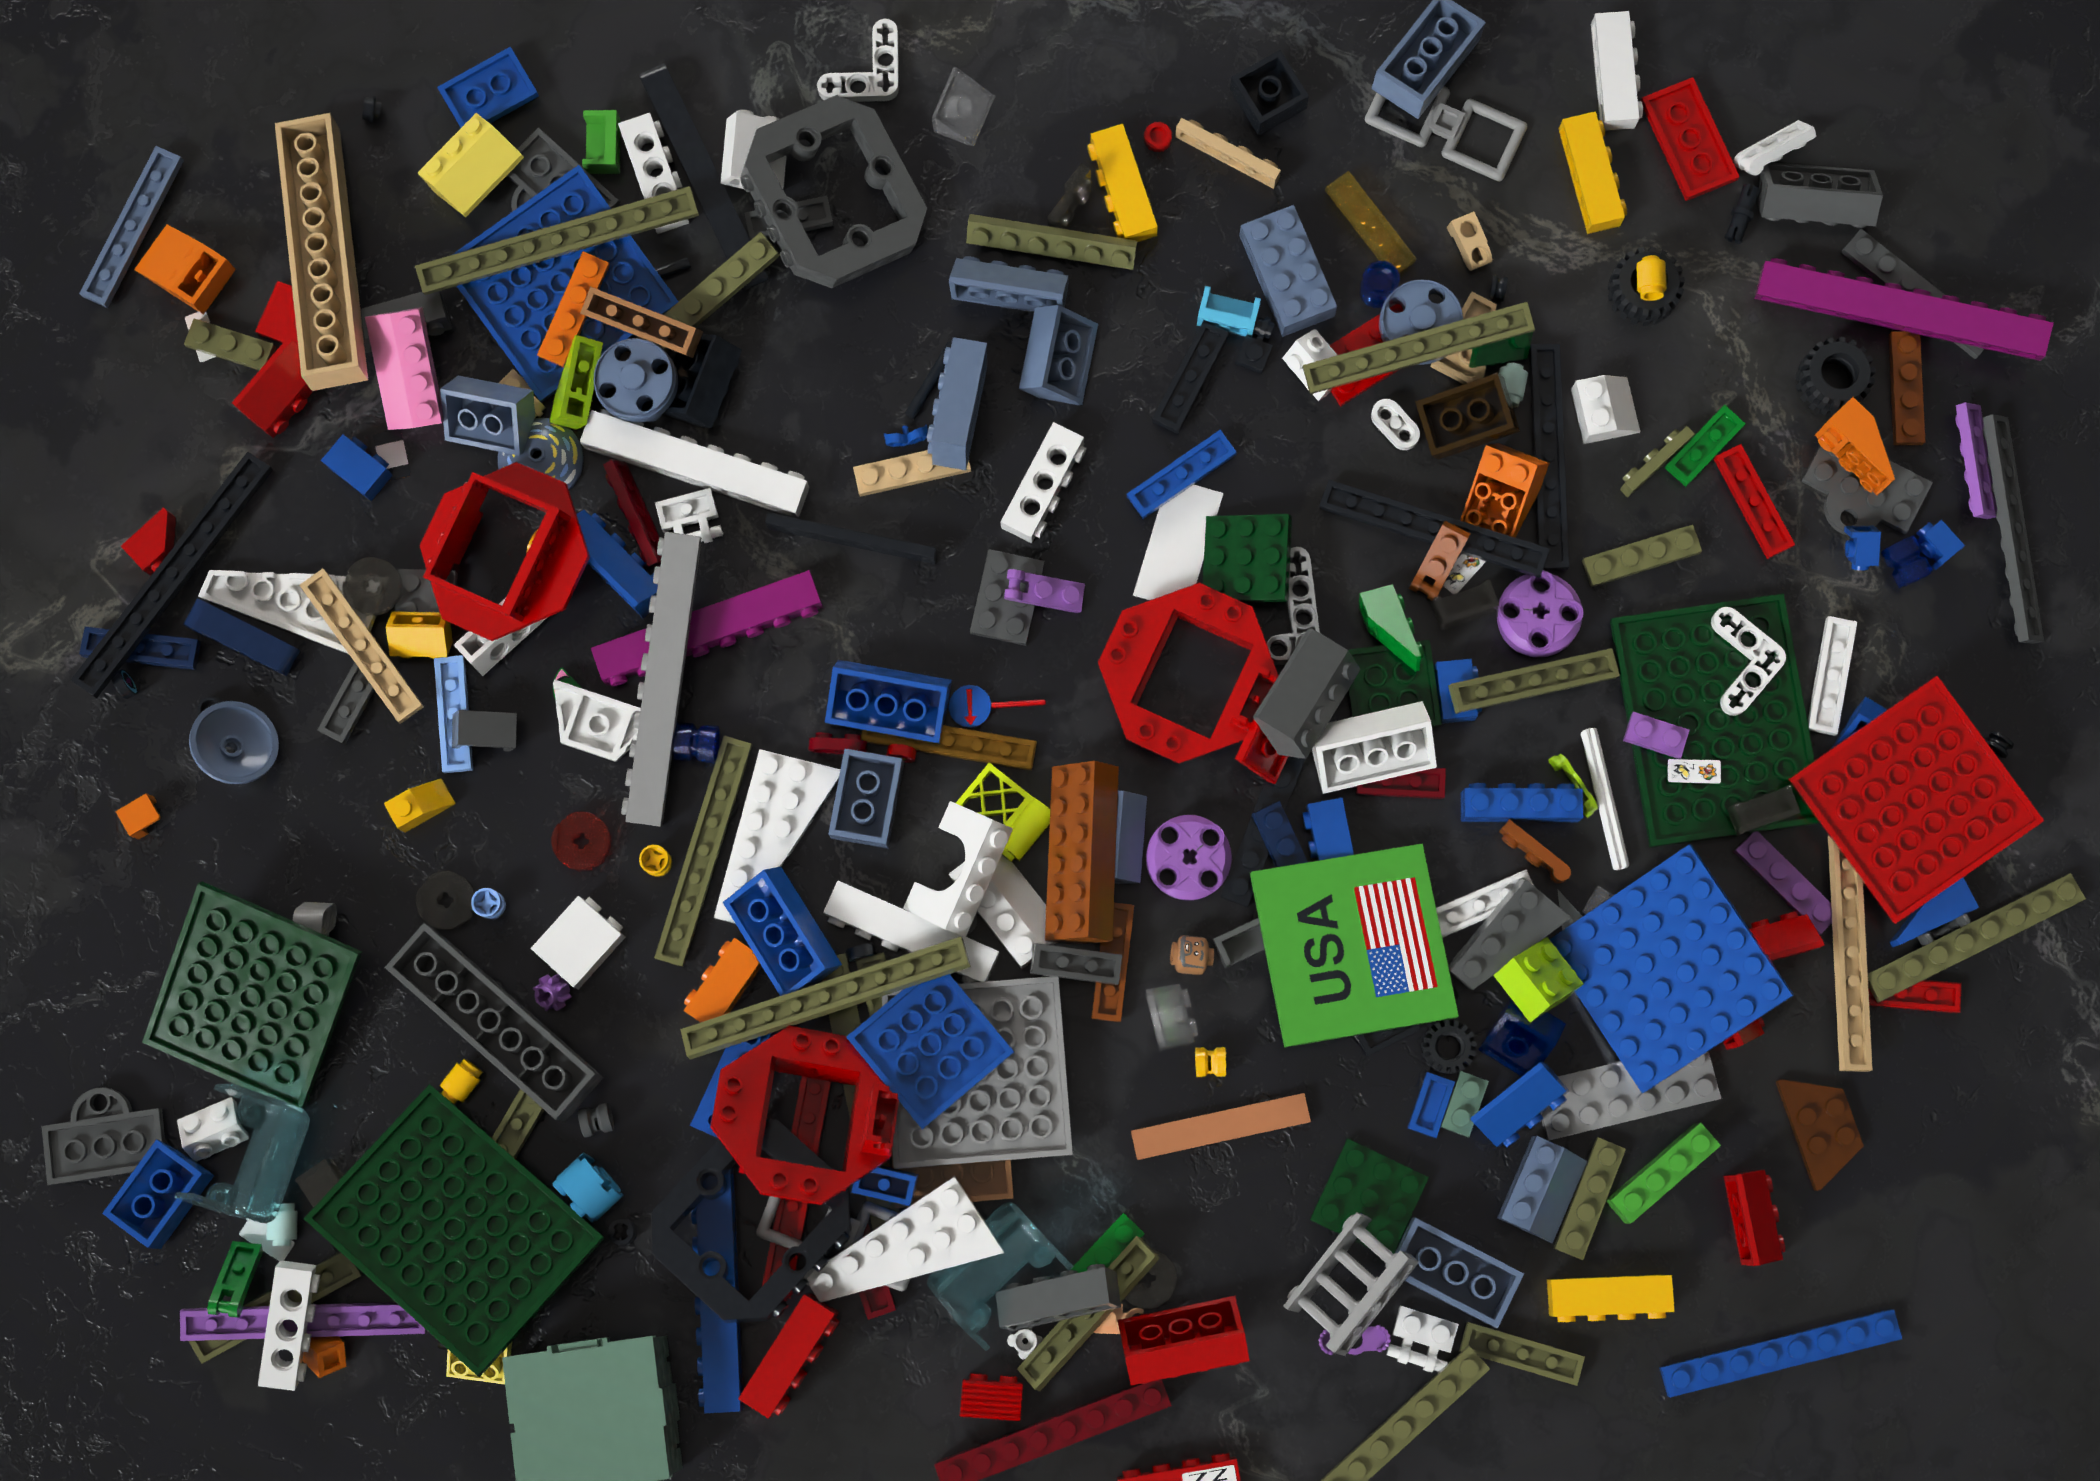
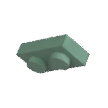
M1460 1071L1440 1127L1462 1136L1470 1137L1474 1125L1470 1118L1479 1111L1489 1081Z

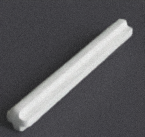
M1588 728L1581 732V737L1612 867L1614 870L1626 869L1629 867V860L1598 731L1596 728Z

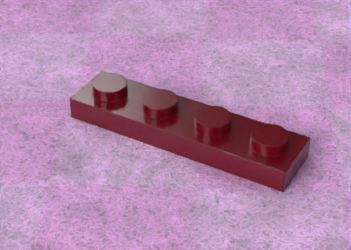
M612 459L603 464L607 473L606 480L614 489L618 498V507L625 514L629 522V532L637 540L641 549L640 556L648 567H660L662 555H657L658 532L627 463Z

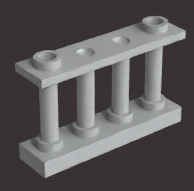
M1358 1212L1347 1218L1342 1226V1232L1302 1283L1295 1286L1289 1292L1288 1300L1283 1305L1287 1310L1297 1313L1303 1308L1330 1333L1331 1339L1326 1346L1333 1353L1346 1356L1419 1263L1409 1253L1399 1251V1253L1393 1254L1365 1229L1372 1219ZM1357 1238L1386 1263V1269L1380 1277L1375 1278L1347 1253ZM1338 1262H1341L1367 1286L1368 1292L1361 1301H1356L1329 1276ZM1320 1285L1349 1310V1316L1343 1324L1338 1325L1310 1299Z

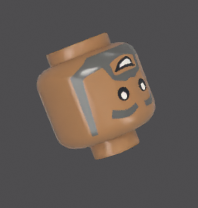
M1182 935L1178 938L1177 942H1172L1170 964L1175 965L1178 973L1202 975L1206 971L1207 966L1213 965L1214 948H1209L1206 938Z

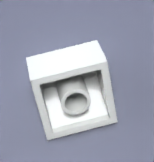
M1601 375L1577 380L1574 383L1571 394L1583 444L1640 433L1627 377Z

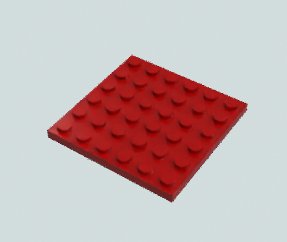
M1938 676L1931 678L1788 779L1894 924L2044 822V819Z

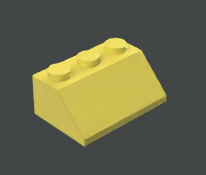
M475 113L426 163L418 174L438 196L466 218L521 162L524 156L493 125Z

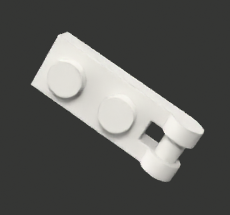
M1797 120L1739 152L1734 158V165L1751 175H1759L1766 164L1780 160L1786 153L1804 147L1808 141L1817 137L1813 126Z

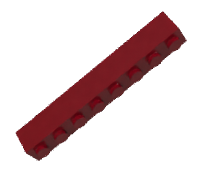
M1162 1379L1146 1384H1136L936 1461L934 1466L940 1481H979L1171 1406Z

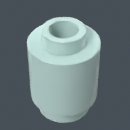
M1507 363L1506 366L1500 368L1499 374L1504 377L1512 406L1518 407L1520 401L1524 398L1528 372L1523 369L1521 364Z
M295 1203L270 1204V1211H267L266 1240H273L272 1246H291V1240L297 1239L298 1211H294Z

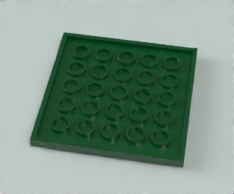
M202 881L197 884L142 1043L301 1113L306 1108L362 951Z

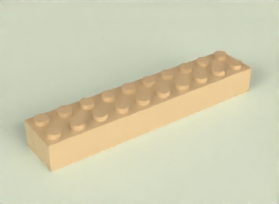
M331 113L275 123L301 377L312 391L367 381L368 373L340 129Z

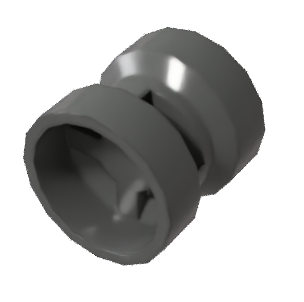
M608 1102L598 1104L593 1109L589 1107L578 1109L579 1124L584 1137L594 1136L598 1131H603L604 1133L614 1131L613 1115Z

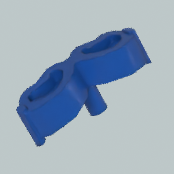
M926 424L925 427L917 428L909 432L908 426H903V434L884 433L887 446H906L926 440L928 426Z

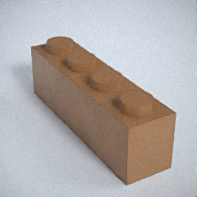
M591 286L580 314L691 358L694 357L703 331Z

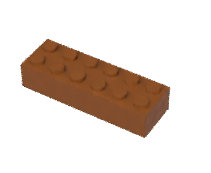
M1088 761L1052 767L1045 941L1075 945L1110 942L1113 940L1119 766L1099 761Z

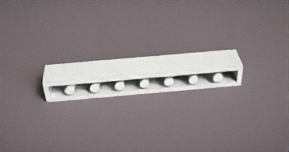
M601 409L600 412L591 410L587 425L580 439L584 449L705 489L711 488L714 492L799 519L810 488L803 475L793 471H789L788 474L779 472L776 466L762 462L761 465L752 463L749 457L735 453L733 457L724 454V450L717 446L708 445L706 448L697 445V441L690 437L681 436L679 439L670 436L671 433L659 427H654V430L643 427V423H630L618 419L604 409Z

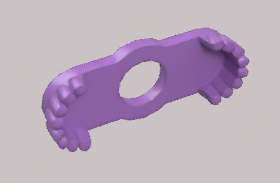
M1380 1325L1368 1326L1362 1334L1361 1346L1355 1349L1351 1348L1348 1354L1357 1355L1363 1351L1382 1352L1386 1350L1391 1342L1388 1330ZM1323 1330L1318 1339L1319 1346L1324 1353L1333 1355V1352L1326 1346L1331 1339L1330 1333L1327 1330Z

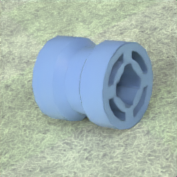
M491 888L479 889L472 897V909L481 917L493 920L499 918L505 911V898L502 894Z

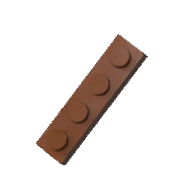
M1905 331L1891 332L1888 336L1893 444L1923 445L1925 443L1920 335Z
M1114 903L1113 940L1101 942L1099 952L1122 955L1120 980L1118 985L1096 982L1092 1019L1121 1022L1134 905Z

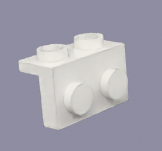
M1314 329L1297 339L1282 359L1308 389L1302 365L1337 356V354L1319 332ZM1332 389L1314 393L1313 395L1320 401Z
M229 1097L177 1120L182 1148L195 1161L206 1159L213 1154L229 1147H234L249 1139L248 1132L241 1125L237 1102L233 1097Z

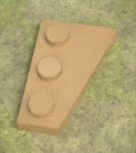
M1471 292L1462 308L1463 320L1496 311L1497 304ZM1472 349L1448 355L1432 363L1430 366L1462 384L1484 378L1486 366L1469 367Z

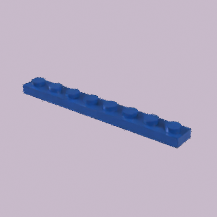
M1889 1309L1659 1368L1667 1397H1674L1901 1340L1902 1336L1894 1309Z

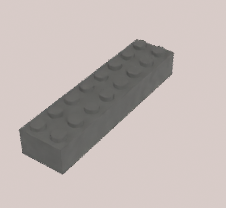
M423 923L384 967L555 1120L565 1123L604 1078L432 926Z

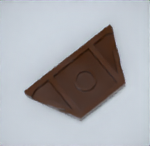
M1783 1079L1775 1081L1814 1191L1821 1190L1864 1146L1845 1092L1841 1088Z

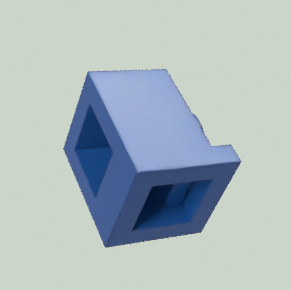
M1942 519L1934 526L1929 522L1916 533L1920 537L1916 540L1920 544V550L1928 558L1934 559L1935 563L1932 567L1935 570L1965 546Z
M1874 525L1844 526V532L1850 536V540L1845 542V555L1852 563L1851 568L1854 570H1869V566H1879L1881 531Z

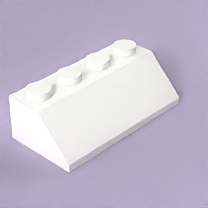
M1423 701L1330 722L1312 749L1323 794L1437 767L1431 720Z
M1001 855L977 913L1021 969H1023L1032 961L1033 944L1054 945L1055 942L1045 941L1046 904L1013 862H1010ZM964 862L949 873L953 882L961 874Z

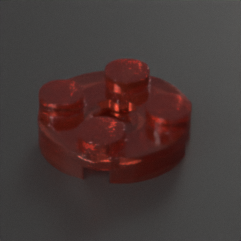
M574 812L566 816L554 828L551 838L552 849L559 861L568 868L578 871L590 870L602 865L611 848V834L607 825L594 814ZM584 833L585 838L589 839V843L584 846V849H579V845L574 844V839H578L580 834Z

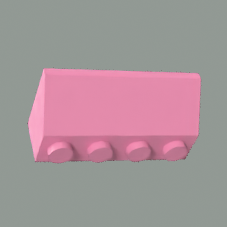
M423 308L366 316L365 321L388 430L416 428L443 423L441 396Z

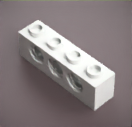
M649 112L618 123L644 199L681 188L682 184L677 171L671 172L668 164L673 162L668 145L662 147L660 138L664 137V133L659 120L654 122ZM647 143L654 144L653 148L649 151L641 150ZM654 169H663V172L659 176H650V173ZM688 219L655 228L657 234L689 224Z
M1053 422L1001 520L1002 529L1030 543L1034 541L1035 537L1040 538L1047 526V522L1044 520L1048 512L1054 513L1059 504L1060 497L1057 495L1062 487L1067 488L1073 477V472L1070 470L1075 462H1081L1087 448L1083 447V436ZM1055 454H1062L1066 457V461L1061 465L1053 464L1050 459ZM1042 479H1049L1053 482L1052 487L1047 490L1040 489L1037 484ZM1028 504H1037L1040 507L1039 512L1034 515L1027 514L1024 508Z
M504 599L503 601H501V602L499 603V605L502 606L503 603H504V601H505V599ZM545 619L494 641L468 631L454 646L484 676Z
M280 1260L275 1267L258 1386L295 1391L299 1382H304L307 1364L302 1363L303 1353L309 1351L311 1334H306L308 1322H313L316 1305L311 1304L312 1293H317L320 1282V1275L315 1274L316 1265ZM289 1290H297L302 1296V1301H291L288 1298L287 1292ZM293 1320L297 1324L298 1330L295 1332L287 1331L283 1326V1321ZM282 1349L289 1350L293 1355V1360H282L279 1356V1351Z

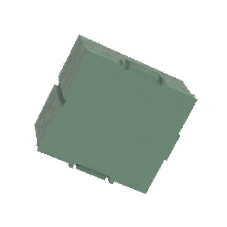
M653 1335L611 1342L610 1337L551 1345L547 1346V1351L502 1357L509 1424H514L515 1432L511 1433L516 1481H658L670 1479L675 1472L683 1469L681 1449L677 1448L679 1443L677 1421L680 1420L676 1383L672 1382L670 1362H667V1357L669 1356L667 1335L659 1337Z

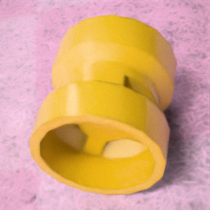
M649 845L640 853V866L652 876H664L672 867L671 855L659 845Z
M1205 1047L1195 1048L1196 1077H1205L1207 1074L1226 1077L1225 1047H1216L1214 1050H1207Z

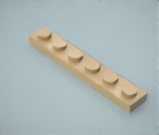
M322 568L299 585L395 719L401 724L424 707L326 570Z

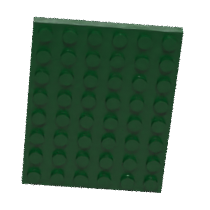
M1784 594L1611 618L1610 625L1627 722L1629 723L1631 713L1636 712L1689 729L1690 731L1680 759L1719 760L1721 762V782L1719 784L1668 782V760L1677 758L1631 744L1649 848L1819 823L1788 780L1812 763L1814 755ZM1722 607H1731L1738 611L1781 646L1786 654V661L1749 707L1736 716L1728 715L1722 710L1720 699L1751 660L1712 628L1711 618ZM1719 615V617L1722 619L1720 623L1722 627L1730 625L1732 628L1735 629L1731 633L1732 636H1735V634L1743 627L1741 624H1739L1735 628L1729 622L1731 619L1729 615H1726L1725 617H1721ZM1744 632L1741 635V642L1746 647H1753L1756 644V638L1751 632ZM1765 652L1768 658L1760 666L1763 670L1772 662L1778 663L1775 660L1777 656L1775 652L1770 654ZM1749 672L1745 676L1748 686L1753 688L1759 687L1761 679L1758 674ZM1741 690L1733 698L1728 696L1731 700L1729 706L1731 708L1735 706L1741 708L1738 702L1746 692Z
M430 1084L304 1217L306 1222L479 1378L605 1239Z

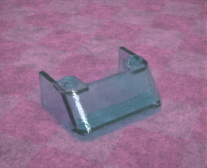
M216 1084L214 1090L241 1099L237 1108L238 1120L242 1125L254 1129L234 1185L220 1182L209 1188L206 1197L194 1193L176 1192L175 1198L214 1212L258 1223L271 1222L279 1213L309 1127V1116L302 1108L239 1085Z
M1013 1202L1002 1204L985 1220L987 1226L1005 1251L1004 1253L931 1272L927 1281L929 1289L958 1325L985 1351L990 1346L978 1331L985 1327L990 1319L991 1310L986 1302L995 1295V1292L999 1291L1028 1262L1035 1268H1041L1050 1264L1056 1257L1068 1270L1074 1267Z

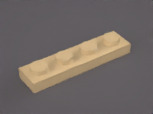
M1180 119L1176 126V138L1273 189L1279 181L1281 170L1278 169L1274 162L1268 159L1261 160L1253 156V153L1244 146H1234L1223 135L1219 133L1212 134L1204 130L1203 126L1197 121Z
M928 450L853 467L860 497L971 472L969 460L967 470L932 465V454H928Z

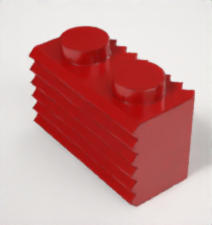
M970 1373L969 1379H963L960 1417L1021 1420L1023 1383L1017 1382L1018 1377L1000 1375L999 1381L987 1380L988 1374Z

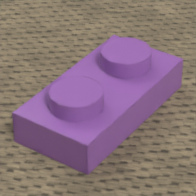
M1632 712L1623 741L1680 759L1690 730Z

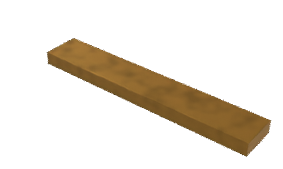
M943 725L939 743L862 730L861 740L871 744L883 746L903 744L911 746L919 752L1030 771L1033 768L1037 741L945 725Z

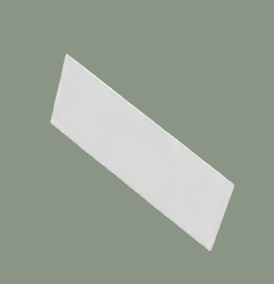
M1192 485L1159 508L1133 596L1152 600L1197 583L1204 560L1206 516H1217L1223 493Z

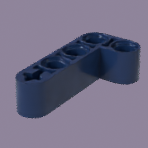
M198 598L183 623L185 627L205 637H209L285 676H288L300 653L299 649Z

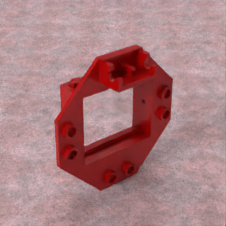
M518 462L485 476L472 472L468 482H465L463 486L444 493L419 545L426 567L423 578L431 582L441 618L490 641L499 639L564 611L590 558L567 484ZM489 489L546 512L502 606L446 581L454 563L460 564L483 516V513L479 510Z
M1201 583L1122 610L1098 661L1126 740L1178 764L1243 741L1254 719V714L1279 676L1253 607ZM1178 618L1251 651L1210 739L1137 706Z
M788 1026L720 1070L710 1128L738 1163V1173L746 1174L761 1195L822 1205L840 1192L846 1191L850 1185L890 1159L899 1105L898 1093L890 1091V1087L884 1084L846 1038L847 1036ZM774 1071L855 1085L843 1171L760 1157Z

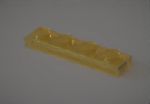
M1349 171L1326 186L1325 191L1392 278L1416 262L1417 258Z

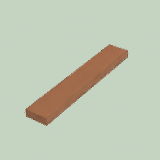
M1305 1093L1132 1130L1131 1135L1137 1160L1310 1123L1311 1119Z

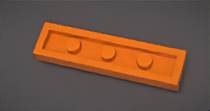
M582 251L537 353L538 357L564 368L574 336L580 334L587 319V316L580 314L590 286L598 290L600 289L609 269V262Z

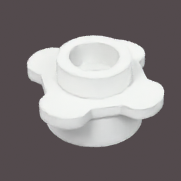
M1032 1327L1009 1335L1007 1342L1009 1346L1015 1347L1021 1359H1026L1043 1338L1037 1336L1032 1331ZM1024 1338L1028 1339L1027 1344H1024L1022 1342Z

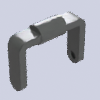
M1963 914L1917 938L1920 944L1925 946L1969 924L1970 919L1967 914Z

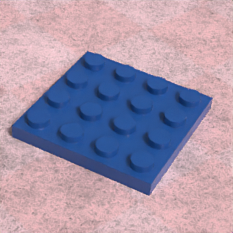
M950 974L903 989L846 1037L884 1084L890 1087V1091L898 1093L899 1102L922 1130L1014 1053L1012 1048Z

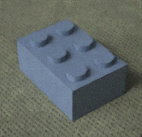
M844 749L828 833L831 839L889 849L904 769L902 758Z

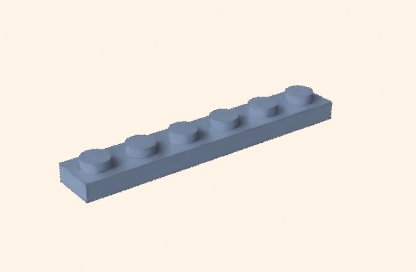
M155 146L79 293L82 297L106 308L109 307L184 162L181 156Z

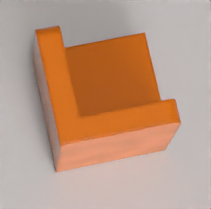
M145 793L115 811L129 836L138 840L149 834L146 828L160 820L161 816L154 806L157 803L154 796Z
M338 1336L311 1337L309 1351L303 1353L302 1361L319 1378L345 1368L344 1342Z

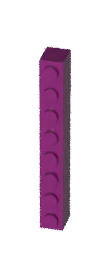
M810 570L693 611L686 657L693 655V657L703 656L710 652L709 648L718 645L721 648L735 644L737 638L746 635L748 638L756 637L764 633L763 629L771 626L781 628L790 624V619L799 616L809 618L818 614V610L823 608ZM646 628L591 648L601 680L606 685L618 686L628 681V677L636 674L639 677L645 676L646 671L641 670L643 653L649 652L650 642L645 641Z

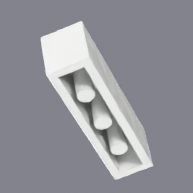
M1629 11L1595 13L1591 23L1599 118L1604 124L1605 131L1634 129L1638 120L1643 116L1642 102L1637 99V92L1640 91L1639 74L1635 75L1634 65H1637L1638 52L1637 48L1632 47V38L1635 37V23L1630 21Z

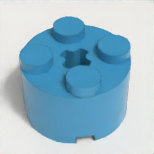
M583 1152L556 1177L552 1184L561 1195L565 1196L567 1194L573 1202L570 1206L580 1217L585 1216L593 1223L599 1220L624 1195L620 1193L622 1190L613 1178L602 1167L599 1168L596 1165L593 1167L591 1164L595 1160Z

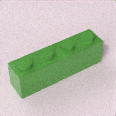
M1701 1122L1694 1123L1608 1197L1606 1202L1625 1224H1631L1721 1145Z

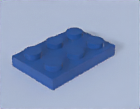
M511 47L437 87L460 128L475 113L491 124L539 97Z

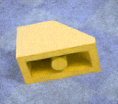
M442 778L410 788L384 803L396 827L405 833L456 804Z

